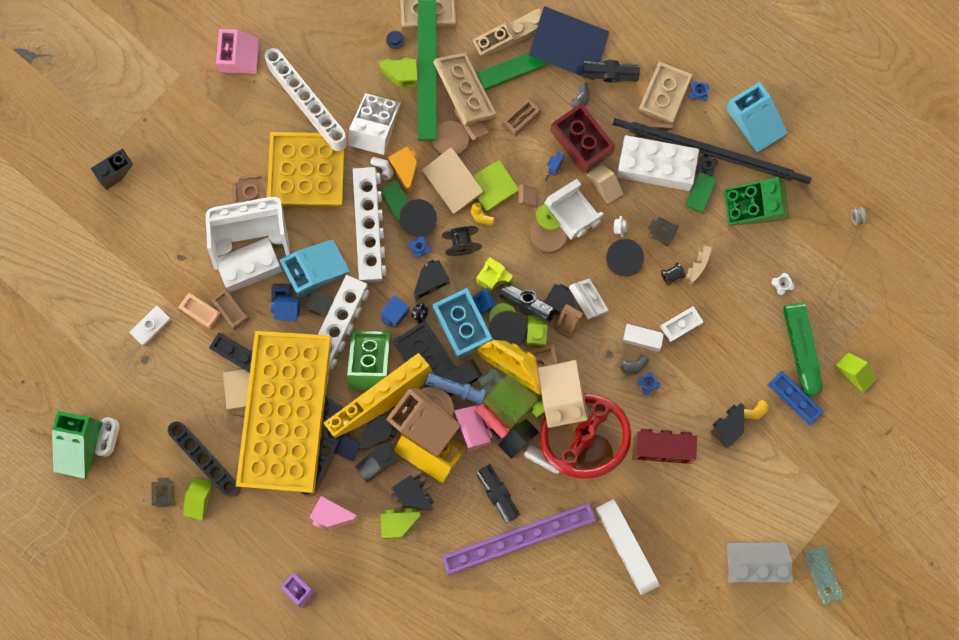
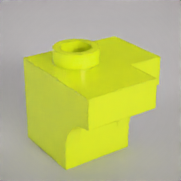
M490 257L476 277V282L485 289L488 288L491 293L497 286L509 284L513 281V275L507 272L501 263Z

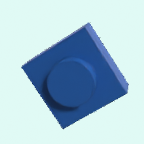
M557 152L555 157L551 156L547 164L549 166V174L556 175L564 160V154Z
M488 288L481 290L472 297L480 315L485 314L497 305Z

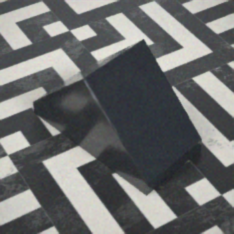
M525 419L515 426L498 446L512 459L540 432Z

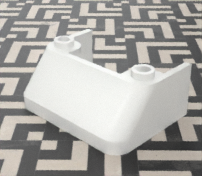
M268 197L213 207L206 212L207 249L214 270L218 269V256L229 253L232 249V242L269 236L272 244H283L286 256L290 255L288 233L279 198Z

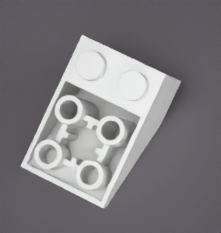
M365 93L349 128L348 146L384 155L401 102Z

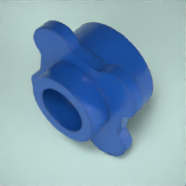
M693 82L691 84L692 92L690 93V98L706 101L708 99L709 85L703 82Z
M422 236L408 244L415 258H420L431 250Z
M648 372L643 378H638L637 384L642 387L645 395H649L652 390L660 387V383L652 372Z

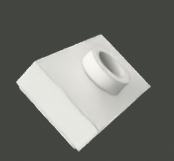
M156 306L129 333L145 346L171 318Z

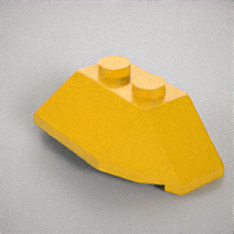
M493 340L477 348L481 359L541 395L539 366L533 354L529 352L526 354L518 345L514 343L511 345L507 341Z

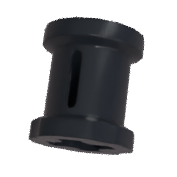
M678 262L672 268L661 270V276L667 286L679 278L684 279L686 277L682 266Z

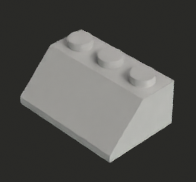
M787 542L727 543L729 583L793 582L792 560Z

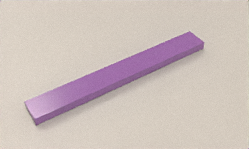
M590 503L441 557L447 575H451L594 523L596 518Z

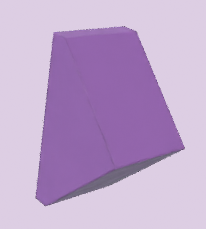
M294 572L280 587L301 608H304L317 593Z

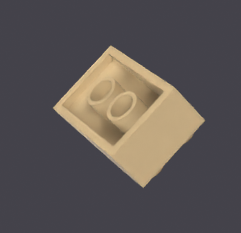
M577 360L539 367V380L548 428L587 420L589 416Z

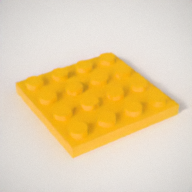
M270 132L267 198H279L282 206L343 207L345 149L341 151L333 150L320 133ZM336 138V139H334V140H335V141H339V140H341L342 138Z

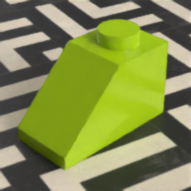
M533 315L529 316L526 347L541 348L546 346L548 322L546 323Z

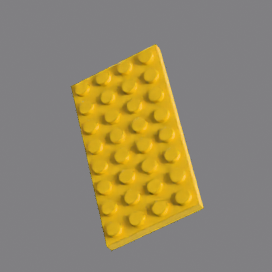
M255 331L236 486L315 493L332 343L331 336Z

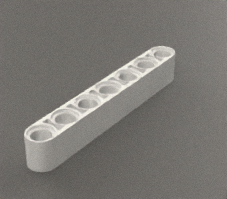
M275 48L267 50L265 60L270 72L330 147L335 151L344 150L347 146V140L342 127L283 54ZM336 138H342V139L339 140V141H335V140H334V139H336Z

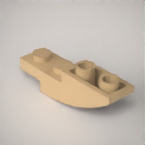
M540 8L507 25L503 23L473 39L480 56L499 52L533 37L532 34L536 32L542 14Z

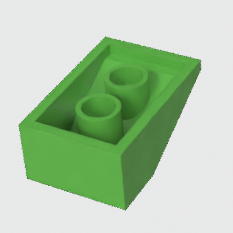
M352 330L347 372L348 390H369L389 375V331Z

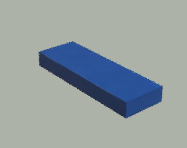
M780 371L767 384L809 426L824 412L783 371Z

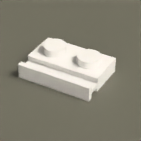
M590 278L573 283L569 287L588 320L609 311Z

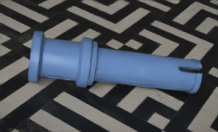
M429 373L425 385L460 396L461 400L472 401L477 406L482 404L485 396L484 389H475L470 387V384H458L432 373Z

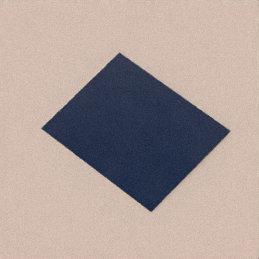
M544 6L528 56L583 76L584 61H601L609 31Z

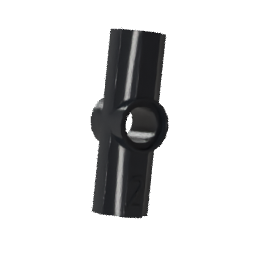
M606 60L604 62L584 61L582 75L583 78L603 79L604 82L608 83L618 82L619 80L638 81L640 67L639 64L619 63L617 60Z
M506 283L500 292V298L519 307V311L523 315H533L546 323H550L556 314V308L538 299L536 293L531 290L523 291L510 283Z
M491 464L477 471V477L486 489L485 492L493 506H496L505 523L507 524L520 516L517 507L510 498L511 495L508 489L500 481Z

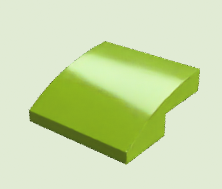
M500 160L473 176L484 190V193L478 199L487 212L491 211L501 202H506L519 192L518 186Z

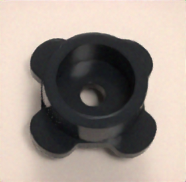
M703 155L700 158V164L697 165V171L712 176L718 161Z
M424 303L415 305L411 313V317L420 324L428 316V308L425 307Z

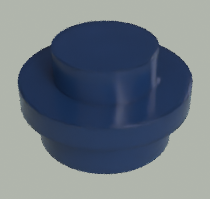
M392 31L387 35L386 43L392 49H399L404 44V36L399 31Z

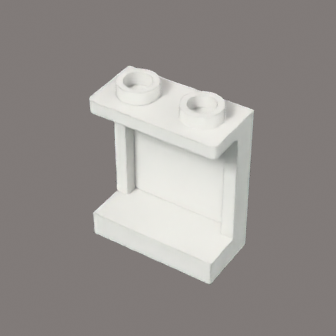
M578 179L550 195L544 203L559 221L560 227L570 240L576 236L578 238L582 237L590 227L592 229L596 228L601 223V218L604 215L602 211L597 214L579 191L581 183Z

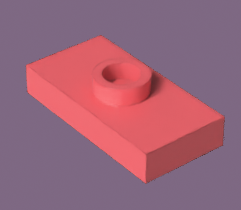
M485 401L475 409L485 420V424L493 429L501 438H504L512 430V427L488 402Z

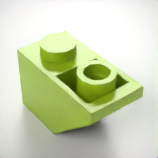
M407 57L402 60L385 59L379 61L381 73L399 88L418 87L416 59Z
M416 508L405 509V513H397V510H385V514H380L382 539L403 538L421 518V512H417Z

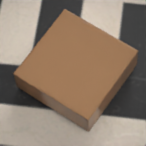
M524 184L520 185L519 204L532 208L536 207L537 188Z

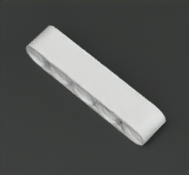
M614 499L597 507V514L640 594L644 595L659 587L660 585Z

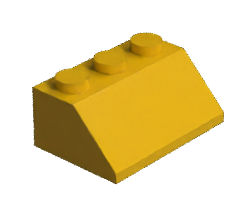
M402 434L393 452L443 484L467 447L452 438L440 455L436 456Z

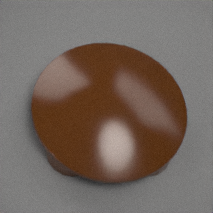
M595 435L594 445L590 448H584L578 457V466L581 469H592L609 462L613 458V449L608 440L602 436Z

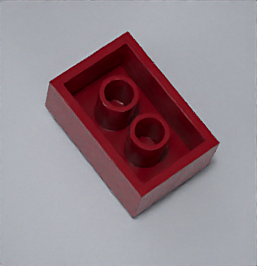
M582 103L551 124L550 132L583 174L614 153L615 144Z
M641 429V431H637L633 436L632 460L691 464L696 460L697 436H693L692 432L672 434L670 430H661L660 433H654L652 429Z

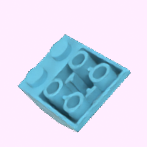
M760 82L729 100L725 108L757 153L788 134L771 96Z
M333 239L296 251L280 259L299 298L350 273Z

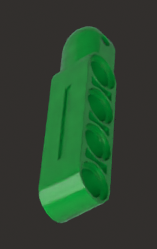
M804 302L784 305V318L801 388L807 395L816 396L822 391L823 383L806 305Z

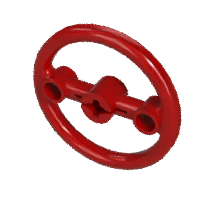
M584 393L585 402L594 404L592 415L586 423H581L576 427V439L570 449H566L562 453V458L558 459L551 451L548 441L549 428L546 416L540 427L539 438L545 458L556 470L569 477L591 479L606 475L621 464L630 448L631 428L626 414L615 402L601 395ZM604 411L603 414H597L596 412ZM609 413H613L619 420L623 433L622 443L618 452L609 462L592 469H577L578 457L584 448H590L594 445L596 429L600 423L607 420ZM568 457L575 458L573 461H566Z

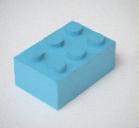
M467 288L432 304L438 321L458 360L476 352L477 348L481 345L493 341Z

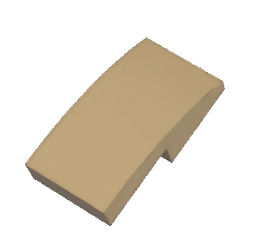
M704 246L702 251H698L696 262L699 263L694 262L691 268L687 269L686 279H689L688 285L692 286L703 272L709 260L712 247Z

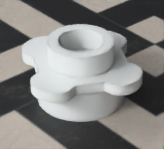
M620 216V219H615L614 233L621 234V237H624V232L628 230V222L623 219V216Z
M787 273L772 279V285L776 287L779 295L794 289V283H792Z

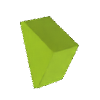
M849 352L835 365L862 393L877 380L869 363Z
M194 478L185 494L184 516L204 520L214 485L211 481Z

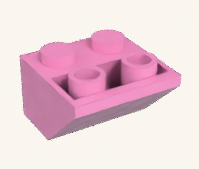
M219 29L216 65L219 71L257 74L259 38L240 30Z

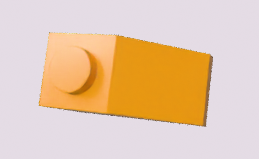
M405 147L389 156L388 161L406 192L410 193L419 159L413 150L410 151L408 147Z

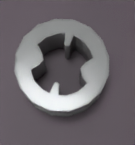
M863 207L858 208V210H851V218L854 225L866 223V213Z

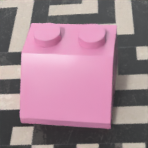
M477 406L454 411L456 421L461 424L459 429L468 452L490 445V439L493 438L489 427L485 428L484 419L475 411Z
M322 496L309 517L314 520L313 525L324 531L326 527L332 530L358 522L359 520L357 515Z

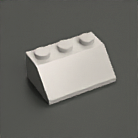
M269 237L218 257V269L229 293L283 272Z

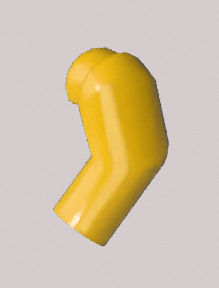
M474 203L471 208V215L475 222L493 226L495 217L485 215L481 209V204Z
M761 400L753 410L744 409V419H761L769 410L768 403Z

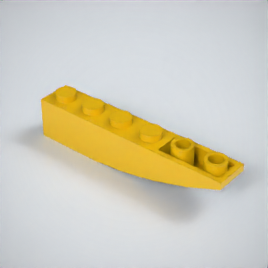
M419 353L325 421L324 425L336 438L373 420L397 405L409 388L419 389L425 385L428 374H433L429 364Z

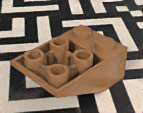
M409 388L386 419L401 433L436 456L440 455L461 427V424L418 388Z

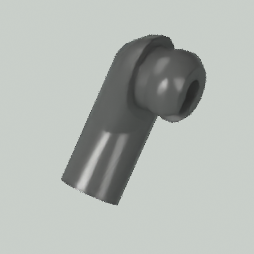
M587 83L578 85L579 95L571 101L573 108L580 103L585 105L589 101Z
M641 355L636 362L623 361L620 368L626 374H638L649 359Z

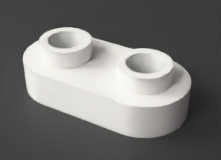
M110 417L101 420L103 424L95 449V454L102 457L112 454L119 432L118 421Z

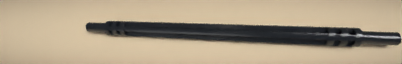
M614 118L612 123L614 126L630 130L629 132L664 143L699 149L700 154L791 181L793 179L810 184L812 177L796 173L794 170L634 121L630 123Z

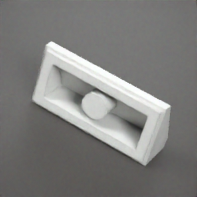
M626 324L622 342L659 352L664 333Z
M530 444L524 457L555 474H559V471L547 461L542 449Z

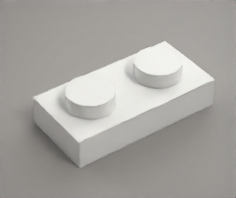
M693 306L665 322L660 328L671 343L703 324V320Z

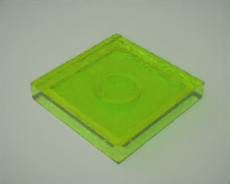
M509 372L483 402L512 428L538 399Z

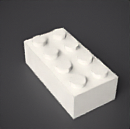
M625 135L616 177L690 191L694 182L699 149Z

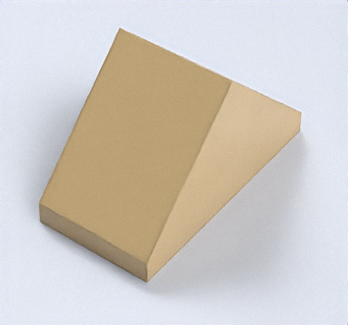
M602 164L587 174L607 205L623 196L615 173Z

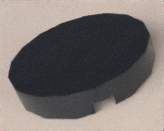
M415 199L407 202L402 207L399 221L402 229L409 235L415 237L425 236L434 229L437 222V214L429 202Z
M619 239L613 242L608 248L606 255L609 269L619 276L634 275L640 270L644 261L642 248L630 239Z
M503 311L492 318L488 331L493 340L507 341L511 345L514 343L519 346L526 338L527 326L522 316L516 312Z

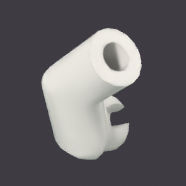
M372 157L371 165L381 168L383 171L381 173L382 178L390 180L394 175V170L389 161Z

